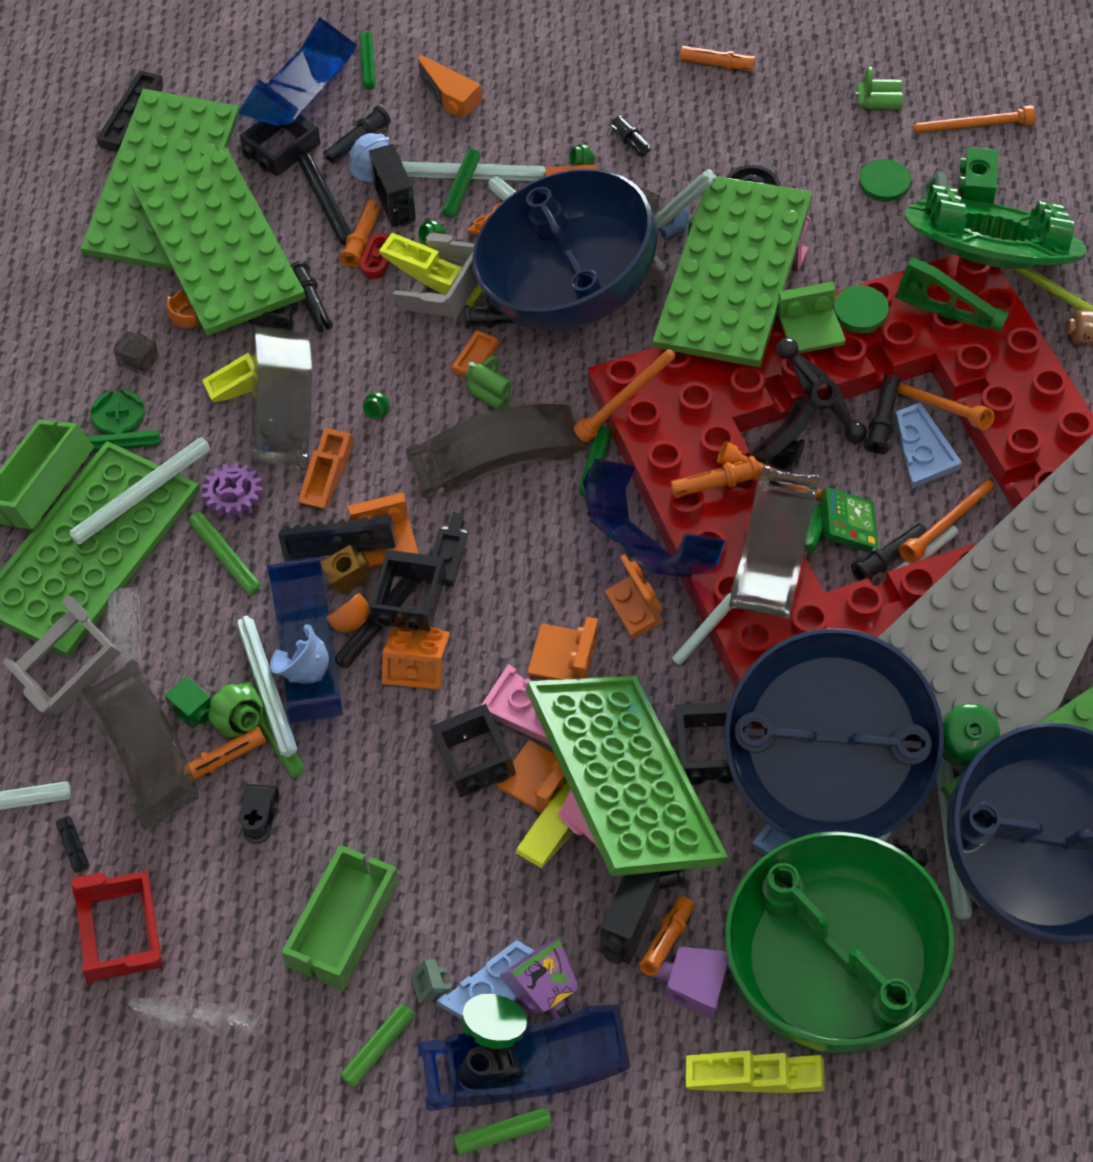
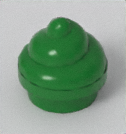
M586 144L572 146L569 152V163L571 166L590 165L596 159L593 151Z
M428 220L419 227V239L422 244L427 245V235L430 233L446 234V230L436 221Z
M378 392L368 394L363 401L365 415L371 419L384 418L390 411L388 398Z

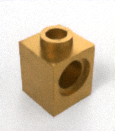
M351 545L321 561L329 584L340 594L350 592L372 579L367 569L370 567V563L366 555L362 551L358 553Z

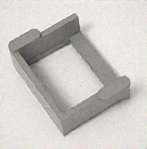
M430 233L426 237L427 246L439 251L440 259L452 264L464 265L446 295L425 293L428 286L418 280L411 292L395 290L393 295L403 314L406 311L449 316L456 320L478 284L472 263L475 243L453 241L451 235Z
M72 596L65 597L62 602L68 611L16 663L8 658L3 661V664L25 686L23 690L25 697L40 712L48 710L55 715L60 714L122 653L88 619V612ZM80 621L103 647L51 698L27 672Z

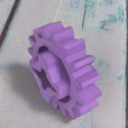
M234 463L232 468H228L226 464H223L222 471L214 468V476L205 477L206 484L202 485L204 504H207L209 512L216 511L218 518L223 514H227L228 520H231L233 514H237L241 519L243 518L242 512L246 511L252 514V506L259 507L261 505L259 498L264 497L262 479L258 478L256 470L250 472L248 465L240 469L238 463Z

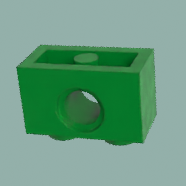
M967 148L966 158L961 157L959 173H964V176L959 177L958 192H963L962 199L994 203L997 189L999 150Z

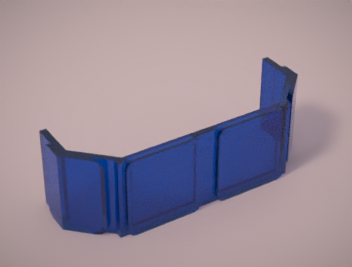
M595 458L592 467L587 471L583 480L585 503L588 507L587 515L596 527L611 540L620 543L626 553L651 573L692 577V575L702 574L717 567L722 556L721 552L726 543L724 539L685 533L673 557L629 520L626 488L636 467Z
M320 557L267 565L276 613L280 650L288 652L287 658L292 660L297 650L296 642L309 639V637H306L303 629L305 624L311 625L316 636L321 641H324L329 656L328 667L322 676V681L301 684L290 682L284 677L287 703H284L288 723L292 724L343 715L332 631L326 619L329 615Z

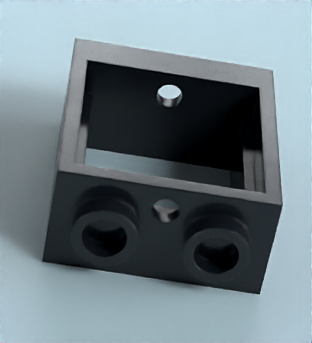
M282 103L239 135L243 155L249 160H255L265 172L270 171L276 177L298 161L297 156L299 153L310 152L321 144L318 126L285 103ZM282 128H285L298 138L275 156L260 146Z
M394 144L369 150L373 186L391 227L410 224L416 220L413 186Z
M387 550L370 604L373 623L384 627H404L412 631H430L446 577L444 558ZM394 577L432 582L424 611L386 606Z
M730 702L675 705L674 722L677 756L691 785L702 784L705 780H718L720 783L733 782L727 760L688 762L685 728L725 726Z
M486 703L430 726L435 743L460 798L475 794L485 787L504 782L509 777L516 775L512 757ZM489 732L500 756L459 773L448 748Z

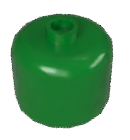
M966 703L958 705L942 717L944 727L942 757L955 766L967 767L979 751L1000 737V727L997 718L989 709L979 704Z

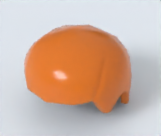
M179 290L172 298L168 296L167 314L173 324L185 329L194 328L200 324L184 292Z
M357 593L348 603L343 604L334 613L328 615L326 619L337 632L350 633L358 630L368 618V602L360 593Z

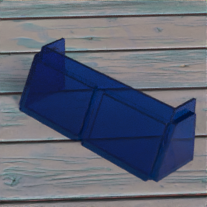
M319 17L302 47L266 84L260 79L257 81L238 114L274 125H290L348 62L358 45L323 18Z

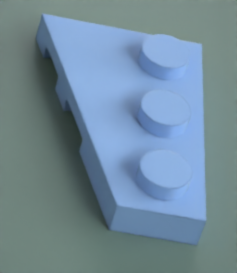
M921 402L896 411L895 421L912 489L961 470V460Z
M516 940L489 960L486 966L472 977L468 976L461 981L459 987L448 995L444 994L436 1000L437 1006L461 1019L464 1005L471 998L481 994L501 995L516 1002L517 997L503 982L499 974L535 950Z

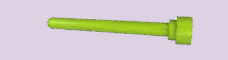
M1013 269L1077 310L1093 311L1092 305L1034 269Z

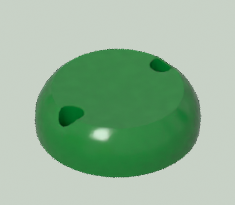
M850 832L815 833L790 840L776 847L763 856L748 871L740 882L729 907L725 929V951L733 981L744 1003L768 1029L791 1043L817 1052L855 1054L872 1051L901 1039L915 1029L929 1015L947 984L952 967L954 949L953 925L947 904L934 880L908 854L889 843L863 834ZM895 1000L901 1001L902 1003H904V1005L901 1006V1004H898Z

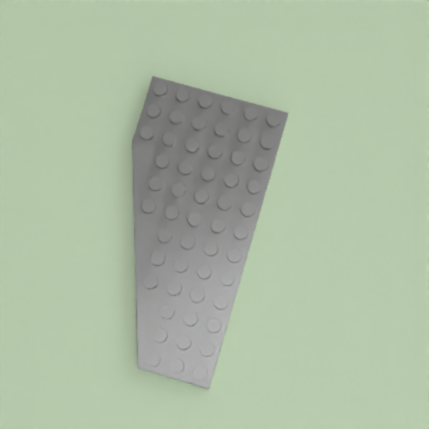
M1093 435L878 637L904 653L919 668L936 696L942 717L958 705L966 703L979 704L989 709L997 718L1001 736L1018 727L1039 723L1057 711L1093 637ZM951 764L960 775L966 768Z

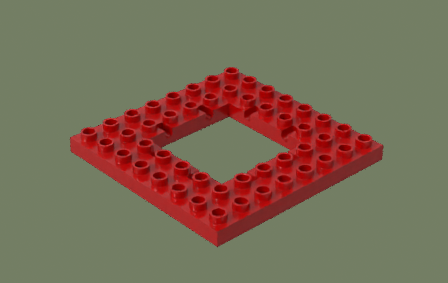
M955 254L928 262L929 265L939 269L993 308H1000L1008 312L1009 315L1000 333L990 328L988 330L937 315L938 313L927 312L895 298L905 270L854 285L873 287L885 296L889 306L885 324L883 326L881 324L871 333L859 334L844 329L843 325L839 322L845 337L844 345L799 354L822 369L837 384L844 400L882 388L885 375H890L889 382L891 383L893 375L899 377L901 381H905L932 372L948 400L971 408L982 405L992 409L994 421L987 430L975 428L967 418L957 416L1013 510L1093 435L1092 412L999 267L976 263ZM930 285L927 291V295L931 299L941 302H949L951 299L949 293L938 285ZM844 289L835 291L834 302H835L836 296H837L842 290H844ZM957 299L955 303L956 308L973 313L976 312L971 306ZM778 315L773 325L761 367L674 352L675 358L605 420L607 427L611 429V435L702 623L729 593L738 600L708 634L734 689L737 688L750 666L763 653L792 636L819 629H847L863 632L878 638L976 545L973 543L889 571L885 581L878 586H873L869 578L824 593L805 555L797 556L795 548L796 538L762 475H760L759 481L754 482L751 479L737 483L736 487L732 488L724 485L685 495L677 499L674 498L670 481L722 468V464L717 462V456L726 441L738 446V450L742 452V455L750 457V451L740 433L785 419L794 402L805 394L791 361L782 359L777 353L778 343L786 338ZM649 348L588 367V388L599 410L666 350ZM822 384L817 389L818 397L826 394V384ZM751 723L753 728L763 729L759 723Z

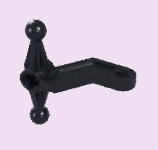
M792 338L780 340L777 345V353L782 359L791 361L805 394L794 402L782 425L752 452L751 455L754 456L755 460L763 464L771 460L806 429L817 408L846 428L845 436L850 442L859 443L865 439L867 434L865 425L858 421L854 422L837 384L822 369L798 353V344ZM822 384H826V394L818 397L817 389Z

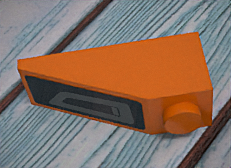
M422 55L418 57L419 75L449 114L465 118L482 101L481 84Z

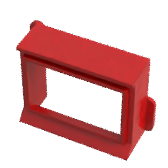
M148 871L107 879L105 874L96 873L76 877L71 881L72 892L77 906L84 961L82 971L87 985L97 980L163 968ZM141 893L149 951L99 962L91 903Z

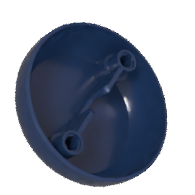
M576 169L545 176L517 190L505 199L487 218L476 238L473 249L472 263L475 277L490 304L500 314L520 325L544 331H567L588 326L624 306L640 289L649 274L657 248L658 233L654 214L640 188L619 174L599 169Z
M847 629L807 631L792 636L763 653L750 666L735 689L727 711L724 729L727 763L733 781L741 796L764 822L792 839L822 832H850L879 838L893 831L904 823L928 796L937 778L944 748V727L941 711L931 686L919 668L904 653L891 644L875 636ZM751 723H759L763 729L747 728V726ZM747 735L762 737L758 740L750 739ZM908 735H914L920 741H907L904 739ZM906 748H914L919 750L917 752H909L908 750H906Z
M1047 722L1018 727L987 744L973 757L960 775L953 789L948 807L947 841L949 852L963 887L979 908L997 924L1031 941L1053 945H1072L1093 941V731L1067 723Z

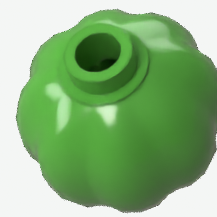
M243 683L236 685L228 684L223 686L211 698L210 710L208 712L209 721L220 735L225 738L234 739L260 726L264 704L262 698L251 686ZM248 700L254 708L245 703V701Z

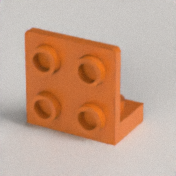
M403 492L348 506L350 520L352 518L360 520L364 516L367 519H371L374 515H378L379 518H382L385 514H389L390 517L392 516L397 538L396 548L364 551L363 553L370 563V567L367 569L382 566L387 550L419 554L408 519L407 505Z
M624 554L620 558L629 577L604 592L633 639L663 623L659 614L663 608L650 583L645 580L644 574L635 560L630 562Z
M586 617L584 628L579 627L578 630L541 624L528 667V675L549 680L587 678L598 640V619Z
M392 627L382 652V684L441 689L443 656L449 642L450 632L442 631L439 628H431L430 631H412L404 627Z
M528 741L513 761L516 775L509 777L504 782L497 783V788L542 814L567 780L555 754L533 741Z

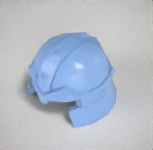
M369 133L355 141L349 152L351 155L349 169L352 175L359 180L373 182L369 150L391 144L388 137H385L382 133Z
M305 624L303 629L306 637H309V639L296 642L297 650L292 660L287 658L288 652L275 650L271 658L270 669L271 672L284 676L290 682L310 684L322 681V676L328 667L329 656L324 641H321L316 636L311 625Z

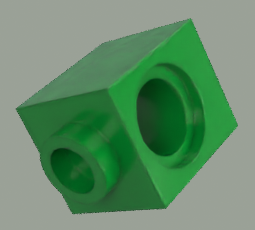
M189 677L183 678L164 695L169 709L180 719L183 720L185 718L184 722L192 729L198 724L202 725L209 721L208 712L210 710L211 697Z

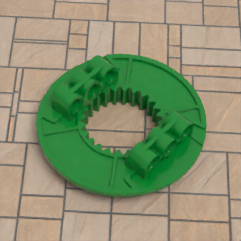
M932 184L928 197L917 200V203L908 206L905 211V220L916 231L942 243L948 251L959 257L988 266L1027 269L1037 264H1069L1083 259L1087 252L1085 244L1073 235L1074 221L1069 220V214L1064 212V207L1061 204L1038 201L1035 209L1028 212L991 202L962 199L960 195H957L956 188Z

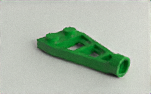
M914 257L908 263L895 298L918 309L931 313L936 312L938 313L937 315L988 330L990 328L1000 333L1009 315L1008 312L1000 308H993L939 269ZM930 285H938L948 292L951 297L950 301L941 302L931 299L927 295ZM957 299L971 306L976 312L973 313L956 308L955 303Z

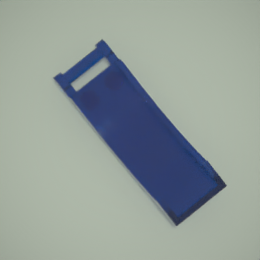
M619 1004L588 1006L582 1011L559 1019L526 1026L524 1037L520 1041L515 1042L517 1045L515 1054L519 1067L524 1069L525 1076L521 1080L507 1085H492L469 1089L460 1083L457 1077L458 1067L471 1049L484 1047L476 1043L475 1038L470 1034L469 1036L465 1033L451 1034L445 1040H430L418 1044L419 1056L423 1058L428 1094L425 1098L426 1109L429 1111L448 1107L490 1105L557 1094L604 1080L630 1068ZM438 1054H444L449 1093L440 1092L435 1056ZM471 1065L476 1071L481 1072L477 1066Z

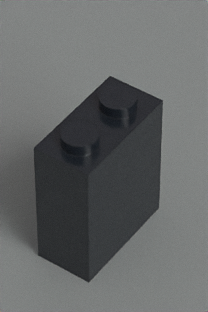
M651 872L623 876L600 927V953L604 954L608 961L615 964H621L622 961L628 964L631 963L659 899L660 873Z

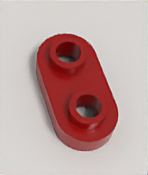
M377 233L368 240L360 260L361 273L366 278L377 279L386 273L390 261L379 254V248L386 242L390 236L389 234Z

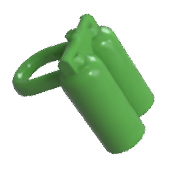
M868 66L865 72L864 83H857L858 92H856V97H858L859 107H865L867 110H902L903 94L901 92V79H873L872 66Z
M493 355L482 364L470 362L468 364V371L465 373L467 377L466 388L469 389V393L501 412L510 402V395L508 393L512 388V381L496 372L500 365V358Z

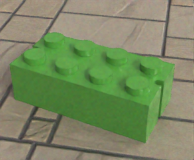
M39 419L0 469V525H14L18 528L33 530L39 524L42 516L56 501L57 496L66 484L71 481L72 476L81 464L86 461L87 456L94 448V445L78 424L57 423L56 421Z
M339 845L282 950L286 968L310 978L315 973L317 981L344 991L399 885L397 868L370 857L368 861L370 875H367L368 866L365 854Z

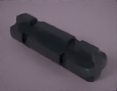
M65 816L58 819L56 826L73 871L79 873L87 870L90 865L72 817Z

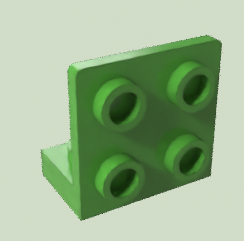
M833 282L779 292L777 315L785 337L792 338L797 342L799 347L798 353L845 344V337L833 309L835 297Z

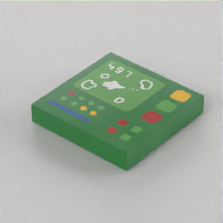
M825 487L821 491L825 539L866 552L878 548L874 501Z

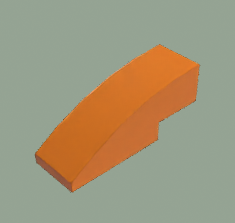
M324 427L318 449L313 451L299 495V504L326 509L355 442L351 433Z

